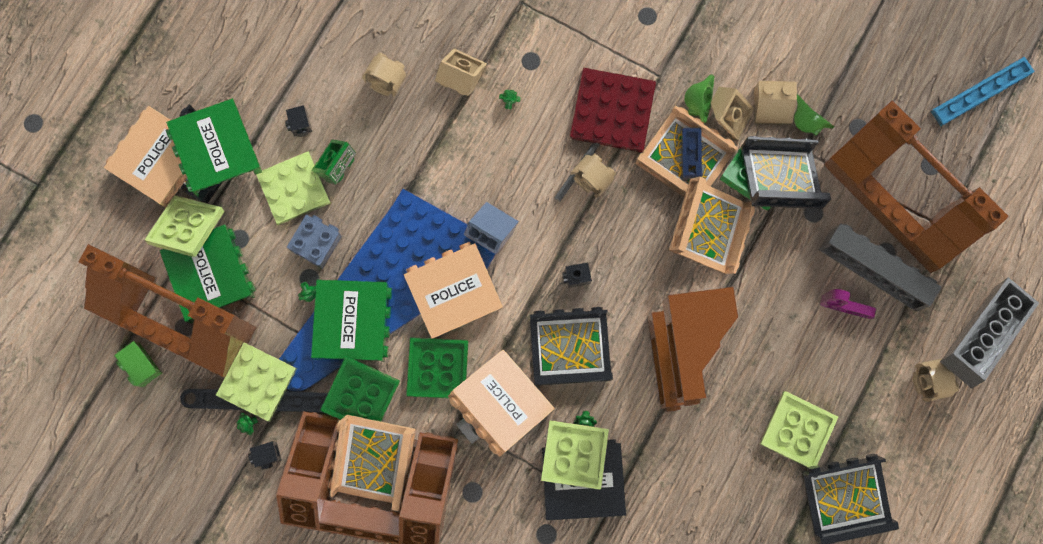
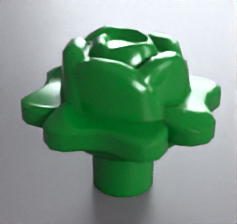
M505 90L503 94H499V99L505 102V109H512V105L521 100V97L517 96V92L514 90Z
M303 282L300 285L302 290L298 294L299 301L311 302L316 296V286H309L307 282Z
M583 411L581 416H576L573 423L595 427L597 421L594 420L593 416H590L589 411Z
M241 413L238 416L239 420L236 422L237 429L241 433H247L250 436L254 432L253 425L258 423V420L255 416L250 418L248 415Z

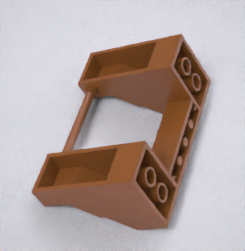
M892 100L839 149L824 166L932 273L941 269L985 234L994 231L1009 216L980 187L973 191L968 190L916 139L918 137L915 134L921 128ZM905 143L911 144L962 195L960 199L939 211L924 227L871 175L876 168Z
M89 244L78 263L87 266L84 309L224 378L243 343H249L257 328L198 297L194 303L153 283L155 277ZM149 290L188 309V316L194 319L191 338L137 312Z
M733 287L668 295L662 301L664 311L652 312L647 317L660 408H666V412L681 410L680 406L701 404L700 400L706 398L702 371L721 346L720 341L738 318Z
M303 411L276 494L281 524L390 544H440L458 448V439L451 436L434 435L429 432H419L418 440L414 439L413 451L415 453L400 513L394 510H380L377 507H362L355 503L345 504L338 500L328 501L330 490L328 486L333 474L331 465L336 456L334 445L339 437L337 425L340 419L331 415L326 416L316 412Z

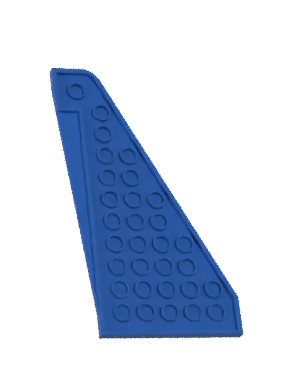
M402 189L392 207L338 280L387 282L389 288H392V299H388V307H391V318L387 319V326H390V334H392L421 314L403 275L407 273L406 269L417 265L418 268L425 265L424 261L433 257L435 260L442 258V253L451 249L453 253L461 250L459 246L470 242L471 245L476 244L486 269H488L496 254L464 235L468 224ZM314 312L279 358V360L297 368L287 387L291 391L301 392L309 389L339 369L344 359L322 358V360H315L311 358Z

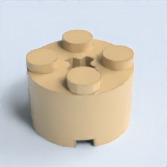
M379 52L371 60L362 78L365 83L367 80L371 83L370 88L385 96L390 94L395 96L406 77V73L403 70L405 66L399 61L394 62L388 59L385 54Z
M585 155L570 174H575L573 179L582 189L588 193L593 191L595 193L593 196L599 198L614 181L616 173L612 168L602 164V159L598 155Z
M942 359L918 363L914 367L917 368L916 372H913L915 389L918 394L922 393L925 397L922 399L926 402L948 398L959 391V385L955 380L954 373L940 362Z

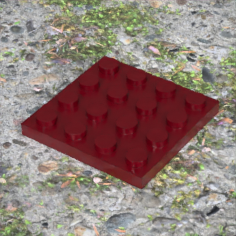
M583 67L570 139L643 153L656 81Z

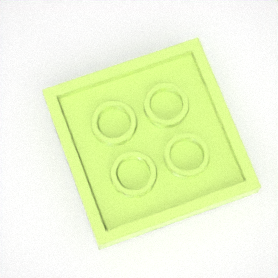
M309 151L262 170V173L257 174L277 225L331 204L319 175L312 171L314 162Z
M174 195L145 238V241L148 245L196 257L223 215L224 210L219 206Z
M244 342L216 396L270 422L297 368Z
M783 391L760 441V445L807 468L817 466L838 416Z
M549 421L541 481L601 489L609 429Z

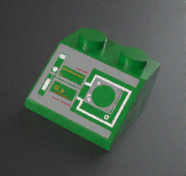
M332 139L312 168V171L328 183L336 185L343 179L347 167H350L354 162L356 152L349 143Z

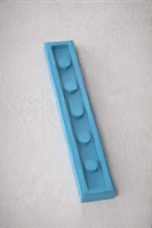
M1023 57L930 112L941 127L1028 77L1035 71L1028 60Z

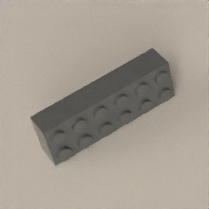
M840 223L832 229L818 249L916 312L930 307L942 288L935 279L925 277L920 273L919 269L913 266L909 267L903 263L904 261L900 257L890 255L884 247L874 245L868 237L858 235L853 231L852 227Z
M1009 277L994 287L940 362L971 389L984 382L1039 302Z

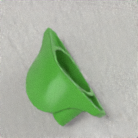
M713 74L709 75L702 82L690 86L684 98L685 104L689 108V115L699 116L704 123L707 122L711 108L715 78Z
M797 94V109L794 114V122L799 130L805 133H813L817 136L824 128L833 129L835 127L816 113Z

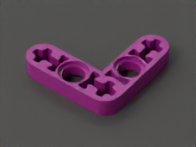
M832 289L821 297L820 306L862 318H875L877 309L849 301L850 292Z

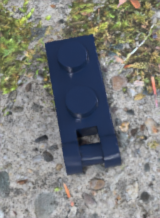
M682 128L681 179L682 181H688L691 178L702 177L701 128ZM689 167H695V172H689Z

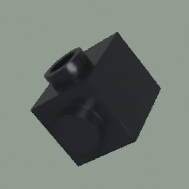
M304 105L286 110L288 120H285L287 130L291 131L294 136L303 137L308 135L309 132H313L308 112Z
M588 262L565 266V272H562L564 284L567 283L568 288L588 285L592 282Z
M271 441L250 448L249 460L252 465L254 464L255 468L261 467L262 470L273 467V463L282 460L277 441Z

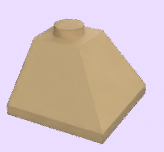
M718 87L711 101L716 120L735 140H739L754 108L736 88Z

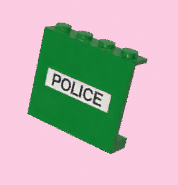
M233 98L166 122L168 129H166L167 136L175 144L172 147L176 158L180 157L181 160L179 164L180 170L188 178V181H185L189 192L193 191L196 197L199 196L198 191L248 172L253 171L255 175L262 173Z
M225 224L214 228L196 257L166 249L159 250L175 294L194 303L198 297L219 308L247 297L255 298L254 292L256 288L253 282L248 279L247 274H249L247 265L242 263L240 257L243 254L240 247L236 246L234 242L236 235L232 228L230 229ZM179 305L184 320L188 323H193L194 319L188 316V309Z
M317 280L311 358L315 360H322V358L344 359L347 356L354 360L385 362V358H388L389 346H386V338L390 336V326H387V319L391 318V307H388V299H392V288H389V284L387 282Z

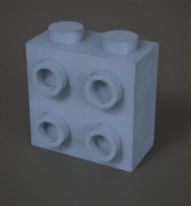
M486 202L469 221L464 235L497 254L513 235L519 221Z
M306 215L287 248L323 269L342 236L338 232L339 229L331 224L329 226L322 223L323 220L315 215L312 217Z

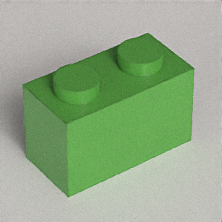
M131 342L114 355L118 360L116 362L121 370H125L129 376L127 378L133 386L145 387L162 374L139 342Z

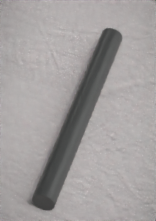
M592 143L584 156H592L600 144ZM570 174L554 197L559 202H561L575 182L573 179L575 174Z

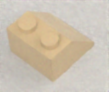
M453 49L440 62L435 81L444 87L456 90L461 95L469 96L475 89L487 63L457 49Z
M759 81L754 88L755 124L792 125L797 102V82Z

